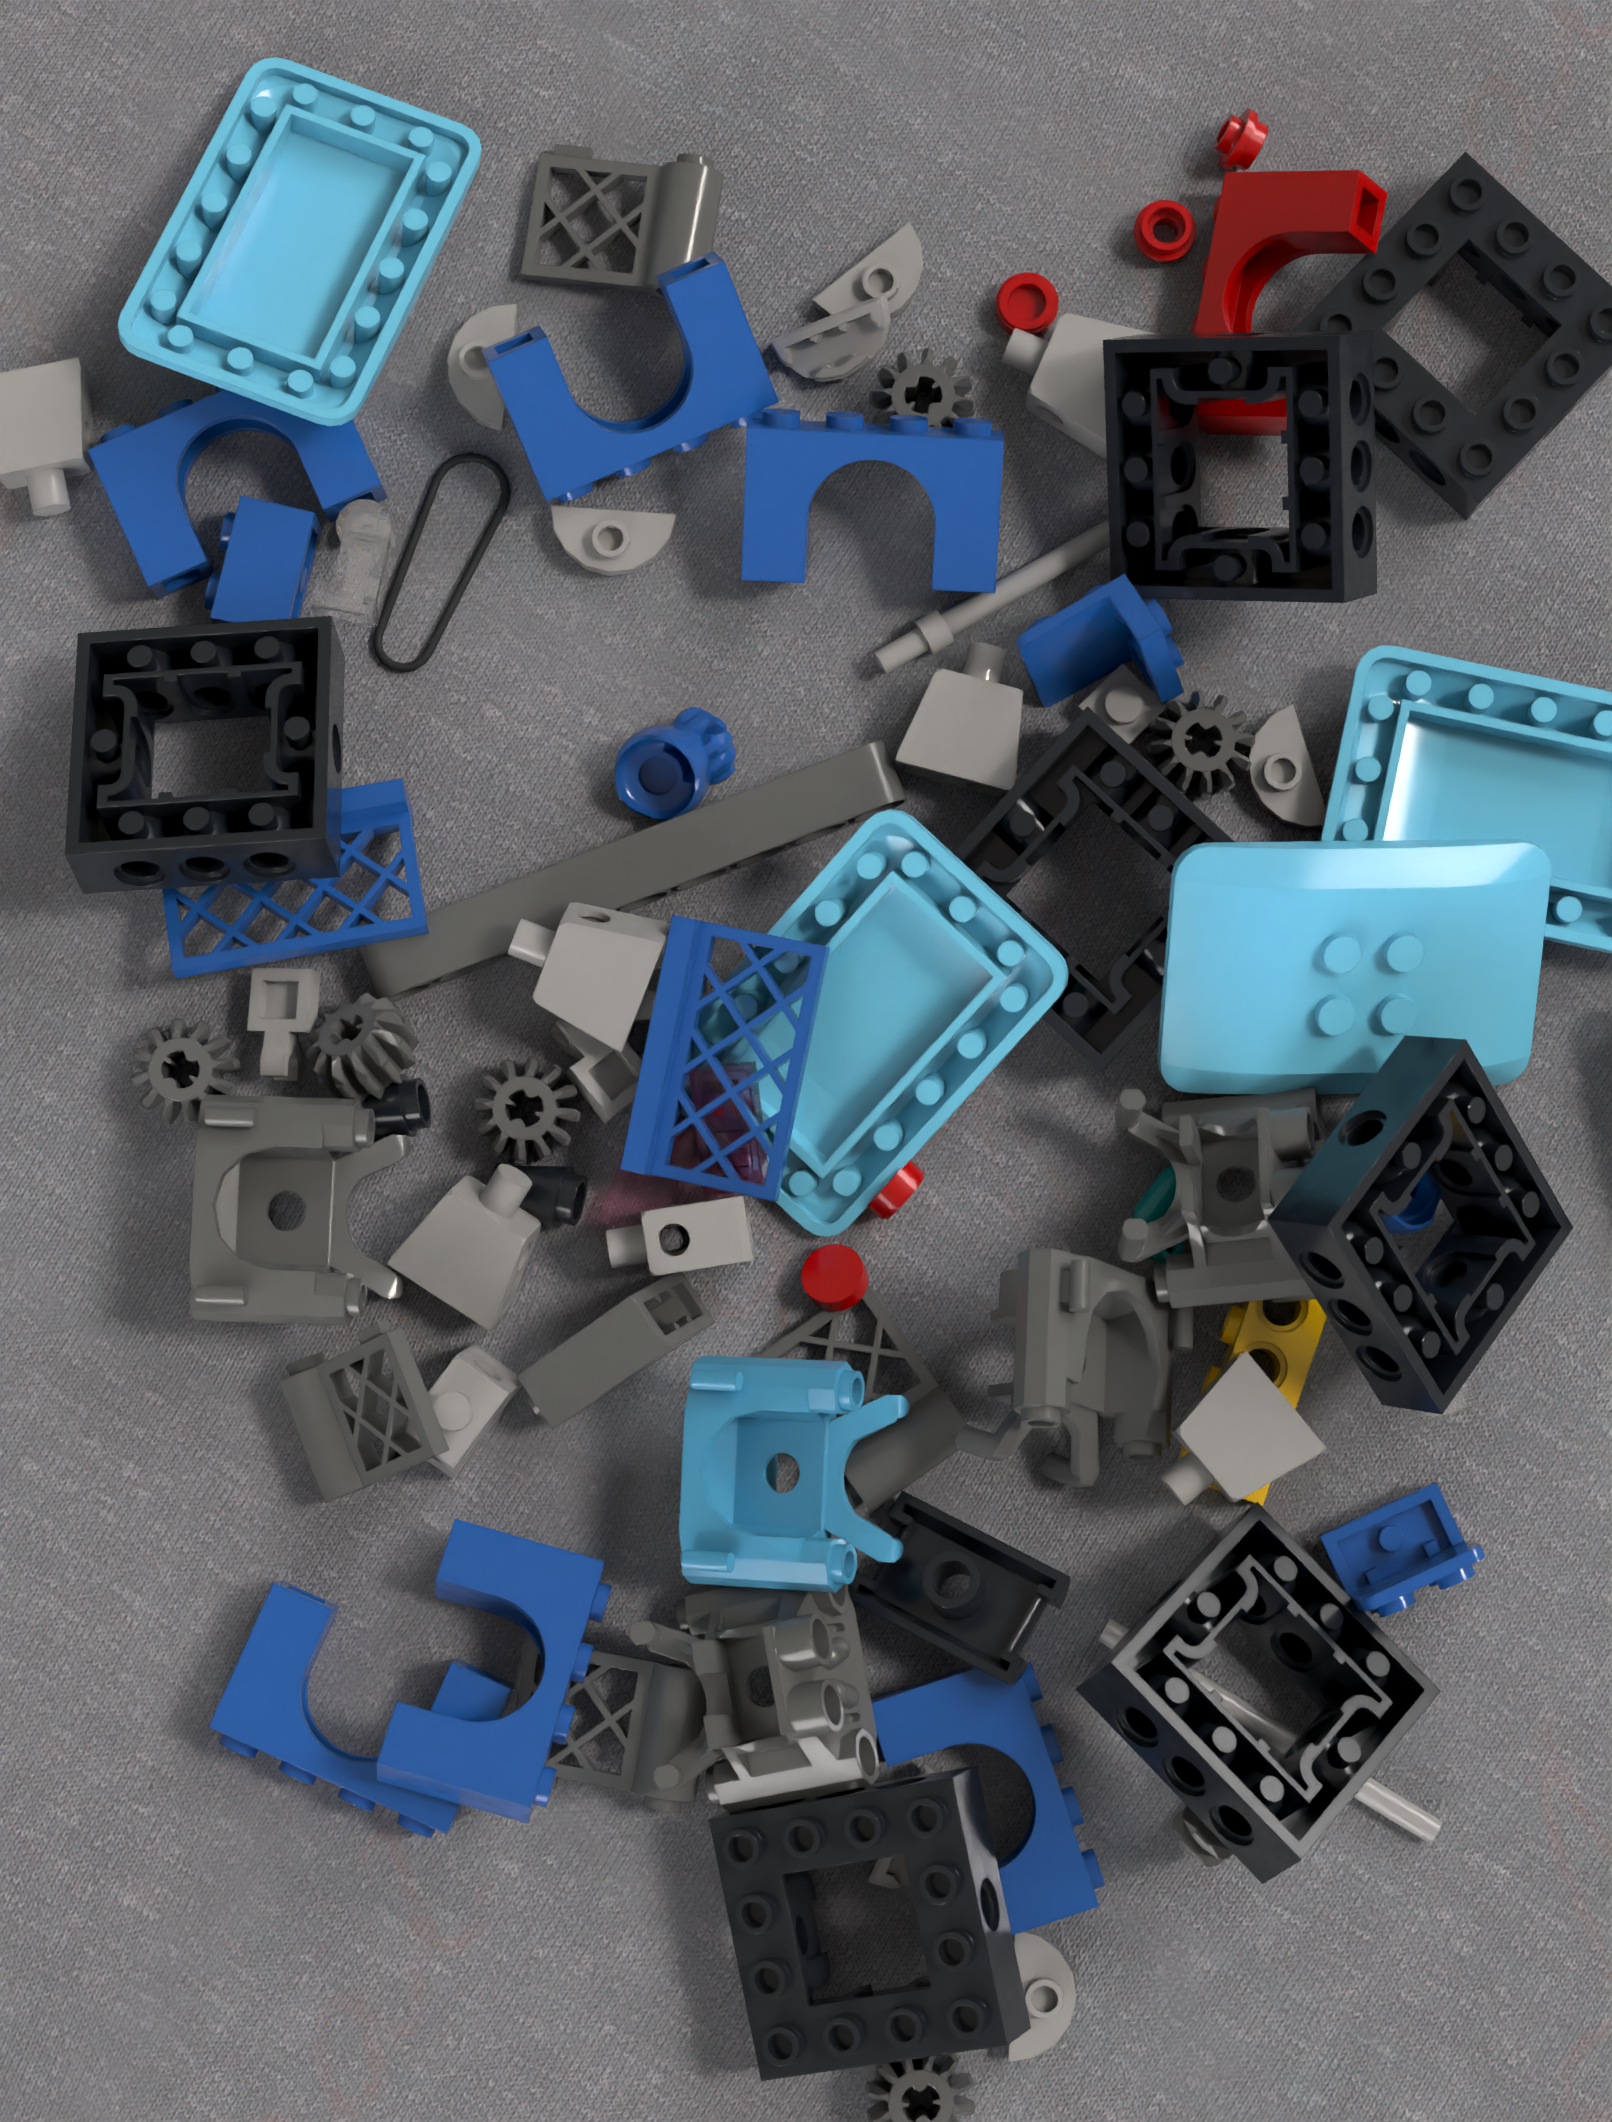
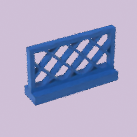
M399 778L342 789L340 853L343 855L340 857V877L324 878L323 880L320 878L303 879L302 881L315 888V890L295 915L271 900L285 881L266 882L260 891H257L247 883L229 884L252 900L232 926L208 911L228 884L209 886L196 903L180 893L178 888L162 889L172 972L175 978L429 934L413 830L415 825L412 805L403 779ZM395 832L400 833L402 849L386 869L361 853L374 836ZM354 840L350 846L344 842ZM353 862L378 877L359 903H356L334 888ZM404 866L407 883L397 877ZM390 885L409 898L412 917L385 922L371 913L370 910ZM328 897L350 911L351 914L338 930L321 933L306 922L324 899ZM180 906L189 911L183 920H181ZM263 908L288 923L274 942L257 944L243 935ZM200 919L224 934V937L211 953L186 957L184 939ZM362 920L369 924L358 926ZM299 931L306 935L294 938ZM235 943L242 946L241 948L231 949Z
M672 915L626 1137L621 1170L644 1175L650 1174L760 1199L778 1201L830 947ZM716 937L739 942L753 964L725 984L722 983L711 966ZM752 945L775 950L760 959ZM788 952L810 956L811 960L806 984L785 997L766 967ZM758 973L777 1003L750 1022H747L729 992ZM707 979H709L715 990L704 997ZM803 997L798 1018L791 1005ZM721 998L739 1026V1029L710 1047L698 1029L700 1013ZM783 1011L796 1031L793 1048L772 1061L753 1030ZM745 1036L764 1067L735 1086L716 1055ZM695 1042L702 1054L691 1061ZM790 1061L785 1081L778 1068ZM708 1062L727 1092L697 1111L685 1092L687 1076ZM770 1075L783 1095L780 1111L759 1124L742 1098L741 1093ZM732 1100L751 1131L722 1149L703 1118ZM682 1105L689 1117L678 1124ZM777 1124L772 1145L765 1131ZM695 1125L713 1153V1156L694 1169L670 1165L675 1137ZM755 1138H757L769 1157L764 1185L741 1180L727 1158ZM719 1163L727 1177L707 1173L706 1171Z

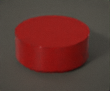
M1024 272L1011 276L1001 285L996 297L995 315L999 325L1006 333L1012 335L1014 329L1018 328L1040 337L1054 324L1058 311V295L1054 286L1045 277L1036 273Z
M910 1160L867 1204L868 1208L881 1220H888L919 1187L925 1178L923 1176L925 1172Z
M830 1244L817 1249L807 1258L802 1268L801 1282L805 1292L817 1307L825 1311L838 1312L851 1308L861 1300L868 1287L869 1277L864 1263L853 1249L845 1245Z

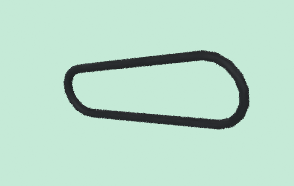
M471 452L455 455L442 463L432 477L374 633L373 646L375 654L383 665L393 671L403 673L415 671L425 665L430 659L507 510L511 494L508 477L501 466L486 455ZM467 462L483 464L491 469L499 480L501 488L499 505L425 650L419 658L412 662H395L387 656L383 649V635L441 480L448 470L458 464Z

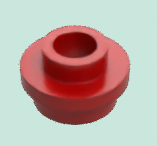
M1248 108L1240 117L1231 114L1226 119L1214 143V149L1221 152L1218 160L1219 166L1227 170L1235 166L1242 171H1246L1252 165L1264 144L1269 128L1258 121L1257 112Z
M1159 200L1150 203L1141 210L1135 221L1133 236L1136 247L1143 256L1156 263L1168 264L1179 261L1189 253L1195 242L1196 223L1192 214L1186 207L1175 201ZM1159 225H1168L1175 231L1176 238L1171 242H1160L1154 237L1153 229Z

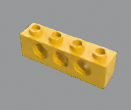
M1316 1299L1294 1301L1295 1312L1292 1319L1284 1326L1272 1324L1265 1317L1262 1309L1263 1300L1243 1302L1242 1307L1231 1305L1219 1341L1229 1344L1221 1368L1210 1366L1200 1395L1236 1354L1242 1351L1249 1353L1254 1349H1259L1266 1352L1272 1358L1274 1374L1271 1381L1296 1410L1327 1318L1325 1312ZM1183 1446L1181 1447L1178 1460L1188 1453ZM1214 1483L1208 1487L1220 1492ZM1270 1483L1244 1497L1242 1500L1253 1504L1258 1502L1263 1506Z

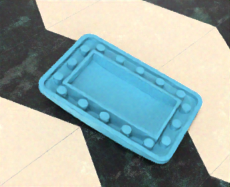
M267 58L253 64L242 80L120 313L118 321L120 342L127 351L137 357L320 425H343L354 419L361 410L382 371L436 262L474 179L482 152L478 136L472 129L461 123L287 59Z
M1381 645L1369 650L1359 660L1354 672L1320 841L1523 839L1532 841L1545 851L1551 865L1544 940L1612 954V692L1398 646Z
M888 809L880 811L866 820L767 933L768 935L830 947L778 1201H775L804 1229L822 1237L839 1235L863 1213L872 1198L900 1168H903L1057 1001L1068 982L1069 972L1067 964L1060 952L920 822L902 810ZM755 946L754 948L760 959L775 950L761 946ZM788 952L766 967L785 997L806 984L811 957ZM748 956L723 984L753 965ZM758 973L729 992L747 1022H750L777 1003ZM803 997L791 1005L798 1018ZM721 998L701 1011L698 1022V1029L710 1047L739 1029V1026ZM783 1011L753 1030L772 1061L793 1048L796 1031ZM745 1036L716 1055L724 1069L748 1068L754 1074L764 1067ZM695 1042L691 1061L702 1054ZM790 1061L778 1068L785 1081ZM708 1062L687 1076L685 1092L697 1111L705 1107L701 1075L704 1071L712 1070ZM747 1069L726 1071L731 1080L737 1078H744L745 1080L751 1076ZM706 1072L703 1075L706 1105L727 1092L724 1087V1092H711L710 1081L719 1080L714 1072ZM770 1075L753 1085L759 1124L780 1111L783 1095ZM751 1086L742 1092L741 1096L744 1100H747V1105L755 1116ZM732 1100L725 1104L726 1114L714 1115V1112L708 1115L709 1129L714 1137L715 1131L750 1128L741 1113H736L735 1104ZM681 1105L680 1113L687 1119L689 1116ZM777 1124L765 1131L772 1145ZM749 1130L734 1131V1136L733 1131H727V1133L717 1132L719 1133L717 1134V1141L720 1142L718 1144L724 1149L734 1142V1138L736 1141ZM755 1138L753 1145L756 1166L739 1167L753 1181L762 1178L759 1142ZM752 1141L743 1146L750 1148H740L728 1157L736 1165L737 1163L738 1165L753 1164V1154H750L753 1153ZM761 1146L764 1178L762 1181L755 1183L764 1185L769 1157Z
M1523 839L1211 842L1191 846L1183 851L1175 861L1171 874L1157 1052L1159 1072L1169 1086L1177 1091L1188 1093L1263 1095L1299 1088L1316 1087L1318 1094H1357L1364 1091L1403 1037L1408 1035L1466 1039L1492 1086L1513 1081L1525 1070L1531 1055L1551 880L1549 858L1545 851L1535 843Z

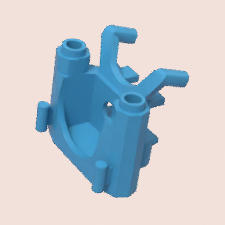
M728 1356L699 1357L692 1365L689 1391L684 1408L679 1511L680 1557L683 1576L692 1584L836 1593L843 1584H851L854 1580L857 1569L855 1548L879 1562H896L903 1554L902 1542L898 1538H892L889 1533L855 1513L845 1491L844 1472L850 1452L860 1439L895 1423L897 1418H904L908 1414L910 1406L907 1398L902 1395H885L862 1406L865 1394L863 1376L860 1371H854L846 1361ZM836 1414H845V1415L840 1416V1417L837 1418V1415H836ZM781 1453L792 1456L800 1470L797 1485L787 1493L776 1491L778 1454ZM833 1534L840 1539H831V1535Z

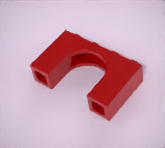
M1361 170L1225 172L1221 195L1214 204L1213 219L1215 227L1210 253L1202 267L1203 290L1198 315L1192 322L1190 334L1252 332V315L1262 289L1278 270L1298 258L1314 254H1376L1387 192ZM1286 398L1259 404H1244V399H1228L1198 404L1199 429L1206 434L1281 436V430L1287 429Z

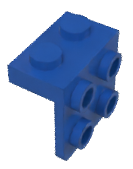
M1125 574L1109 583L1099 584L1091 588L1084 594L1082 599L1053 616H1045L1036 620L1017 638L1015 643L1036 695L1044 707L1053 706L1116 670L1122 663L1126 664L1133 660L1162 705L1184 693L1176 668L1183 665L1184 661L1178 648L1169 636L1173 632L1171 624L1154 598L1144 603Z
M1437 1482L1424 1485L1317 1535L1342 1590L1354 1601L1357 1609L1364 1612L1370 1611L1371 1614L1378 1613L1380 1618L1394 1614L1414 1604L1416 1599L1412 1592L1428 1584L1429 1587L1438 1585L1439 1589L1443 1590L1471 1578L1476 1574L1472 1564L1486 1557L1480 1544L1464 1541Z

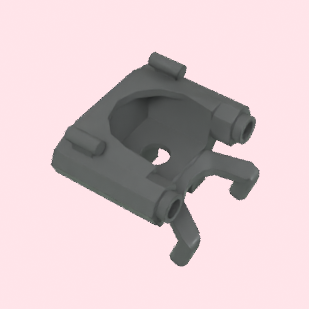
M1316 1087L1299 1088L1263 1095L1243 1094L1163 1103L1162 1111L1152 1112L1151 1116L1142 1112L1145 1104L1143 1092L1139 1089H1124L1120 1094L1115 1111L1117 1128L1125 1136L1163 1154L1168 1159L1175 1172L1176 1191L1173 1202L1163 1217L1147 1224L1142 1219L1129 1218L1124 1222L1117 1243L1118 1254L1123 1261L1138 1263L1189 1238L1192 1253L1167 1256L1166 1263L1155 1265V1287L1159 1302H1170L1172 1308H1184L1272 1299L1273 1303L1316 1299L1267 1221L1268 1217L1325 1143L1322 1102ZM1245 1169L1250 1171L1256 1178V1187L1253 1193L1247 1199L1239 1202H1231L1222 1198L1218 1192L1221 1178L1231 1170Z
M206 1095L200 1105L194 1155L189 1250L190 1312L194 1320L349 1326L353 1317L364 1316L367 1289L374 1292L379 1299H398L404 1291L402 1278L396 1276V1272L358 1250L348 1228V1209L355 1189L364 1178L401 1161L409 1155L411 1145L409 1138L406 1135L392 1134L373 1143L375 1135L373 1109L363 1108L360 1099ZM339 1151L353 1152L342 1158L339 1156ZM283 1192L297 1194L303 1200L306 1208L303 1222L291 1231L277 1229L269 1218L271 1201ZM336 1269L341 1273H334V1270Z
M1053 1248L1028 1249L1018 1253V1269L1006 1270L1000 1273L999 1308L990 1311V1321L1015 1329L1013 1382L988 1385V1398L1011 1404L1012 1410L995 1433L967 1425L961 1427L955 1441L957 1449L988 1460L1002 1461L1014 1453L1032 1428H1055L1061 1426L1062 1422L1071 1435V1459L1054 1453L1048 1454L1042 1465V1475L1045 1478L1073 1487L1088 1488L1093 1486L1100 1474L1097 1417L1115 1418L1114 1443L1119 1448H1122V1457L1124 1459L1139 1462L1160 1460L1162 1449L1170 1447L1173 1349L1176 1351L1193 1350L1194 1307L1172 1308L1170 1302L1160 1303L1154 1281L1090 1256L1074 1255L1071 1252Z
M843 1584L836 1593L703 1585L692 1588L686 1594L685 1599L679 1600L677 1604V1620L681 1631L648 1620L633 1622L630 1626L629 1636L636 1645L643 1648L647 1647V1650L688 1664L702 1683L706 1696L707 1711L706 1716L703 1717L704 1726L699 1737L671 1758L666 1765L658 1766L654 1770L653 1781L659 1789L668 1791L683 1788L707 1769L705 1773V1787L710 1801L715 1806L721 1805L727 1811L735 1812L871 1786L878 1778L877 1731L856 1612L848 1592V1584ZM764 1666H769L775 1704L769 1707L758 1704L750 1693L752 1675L756 1670ZM724 1754H725L726 1757H727V1759L718 1760V1759L721 1758Z

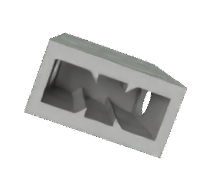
M1062 313L1050 341L1015 328L1001 363L1034 377L1025 401V407L1030 412L1107 459L1103 340L1154 333L1070 313Z
M79 357L0 373V482L6 489L28 486L32 511L36 516H51L66 512L71 508L65 478L88 474L93 471L94 467L88 449L93 448L92 380L90 372Z
M971 642L963 673L943 668L936 669L897 752L895 760L897 772L1002 799L1011 790L1016 780L1023 691L999 683L1007 651L994 645Z
M573 902L569 903L557 932L521 918L509 947L508 955L543 968L532 996L536 1004L611 1048L622 1052L668 936L670 923Z
M507 1164L498 1165L487 1185L474 1177L466 1175L449 1190L391 1256L387 1265L490 1331L511 1307L541 1229L539 1220L519 1207L532 1186L530 1178L519 1169Z
M746 1195L641 1211L642 1224L606 1230L611 1267L617 1268L648 1263L651 1276L753 1261L756 1257ZM683 1226L688 1231L690 1237L688 1248L668 1250L663 1243L664 1230Z
M475 1343L455 1356L428 1392L449 1451L427 1461L452 1480L523 1386L517 1378V1374ZM409 1418L406 1424L405 1435L422 1447L414 1423Z
M1242 1351L1227 1363L1172 1428L1171 1432L1188 1453L1160 1475V1478L1184 1507L1213 1483L1229 1502L1235 1503L1316 1457L1326 1449V1446L1249 1353Z

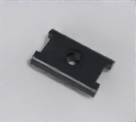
M902 1490L888 1516L893 1524L901 1527L895 1538L902 1542L903 1554L894 1563L881 1562L872 1579L856 1571L854 1580L851 1584H848V1592L852 1602L1013 1686L1028 1668L1026 1661L1019 1657V1654L1047 1604L1058 1609L1061 1608L1070 1586V1576ZM963 1574L971 1578L967 1591L961 1596L952 1599L940 1596L941 1587L949 1577Z

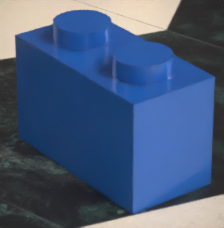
M240 495L236 513L229 511L226 514L221 530L220 548L227 550L221 573L213 572L211 574L205 594V609L212 610L210 618L215 624L300 618L322 531V525L315 512Z

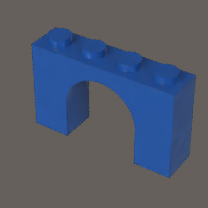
M715 251L656 275L682 342L683 367L679 381L670 397L659 408L643 417L628 421H612L594 416L581 408L573 400L550 342L539 325L481 350L537 485L546 501L558 498L559 502L578 499L593 490L592 482L613 473H616V476L620 478L636 474L651 465L650 457L671 448L676 453L697 448L709 440L708 432L731 423L733 428L747 426L751 418H762V410L779 402L726 264Z
M216 386L215 394L195 403L191 399H183L165 406L157 414L159 419L135 428L134 425L129 424L108 431L99 439L101 444L88 449V452L145 581L159 600L209 578L215 572L190 517L186 503V485L190 470L198 456L210 444L224 436L237 432L254 431L272 435L288 444L300 457L330 523L337 521L340 512L345 507L349 511L346 515L348 516L387 499L388 497L353 419L343 425H320Z
M771 408L762 410V418H751L746 431L741 580L805 583L808 573L811 500L817 488L832 472L844 465L861 460H880L895 464L912 474L924 487L931 500L935 516L932 590L995 593L1004 430H992V421L980 418L954 419L953 428L929 427L928 418L918 415L890 416L889 424L864 423L863 414L855 412L826 413V421L800 420V411L793 409Z
M455 1519L436 1576L435 1597L495 1614L517 1624L529 1635L536 1645L542 1660L543 1676L535 1693L520 1709L506 1717L493 1721L470 1722L396 1701L376 1763L377 1781L529 1824L534 1805L546 1808L557 1773V1769L546 1766L553 1742L561 1745L566 1744L576 1709L574 1706L565 1704L571 1681L582 1684L585 1681L594 1646L583 1643L590 1620L602 1623L612 1585L602 1583L605 1561Z
M283 1580L274 1582L208 1727L222 1733L223 1735L219 1743L234 1752L255 1758L258 1750L282 1760L278 1769L294 1779L314 1785L318 1776L340 1786L341 1788L337 1796L354 1806L373 1811L376 1803L400 1813L397 1823L416 1834L428 1838L433 1837L435 1830L447 1834L454 1825L462 1807L461 1804L377 1781L376 1763L379 1756L369 1757L349 1753L329 1741L320 1731L310 1710L308 1685L315 1661L340 1606ZM456 1659L451 1662L430 1711L470 1722L497 1720L502 1717L515 1684Z
M1027 1662L1028 1668L1013 1686L973 1665H969L871 1698L877 1737L887 1767L950 1746L975 1743L1002 1751L1011 1757L1025 1772L1032 1793V1813L1029 1826L1019 1844L1007 1856L997 1861L1012 1936L1099 1907L1094 1890L1105 1886L1104 1879L1093 1848L1082 1852L1080 1850L1073 1827L1084 1824V1819L1073 1787L1069 1786L1063 1789L1059 1787L1052 1765L1064 1760L1052 1724L1039 1727L1031 1702L1043 1699L1031 1662Z

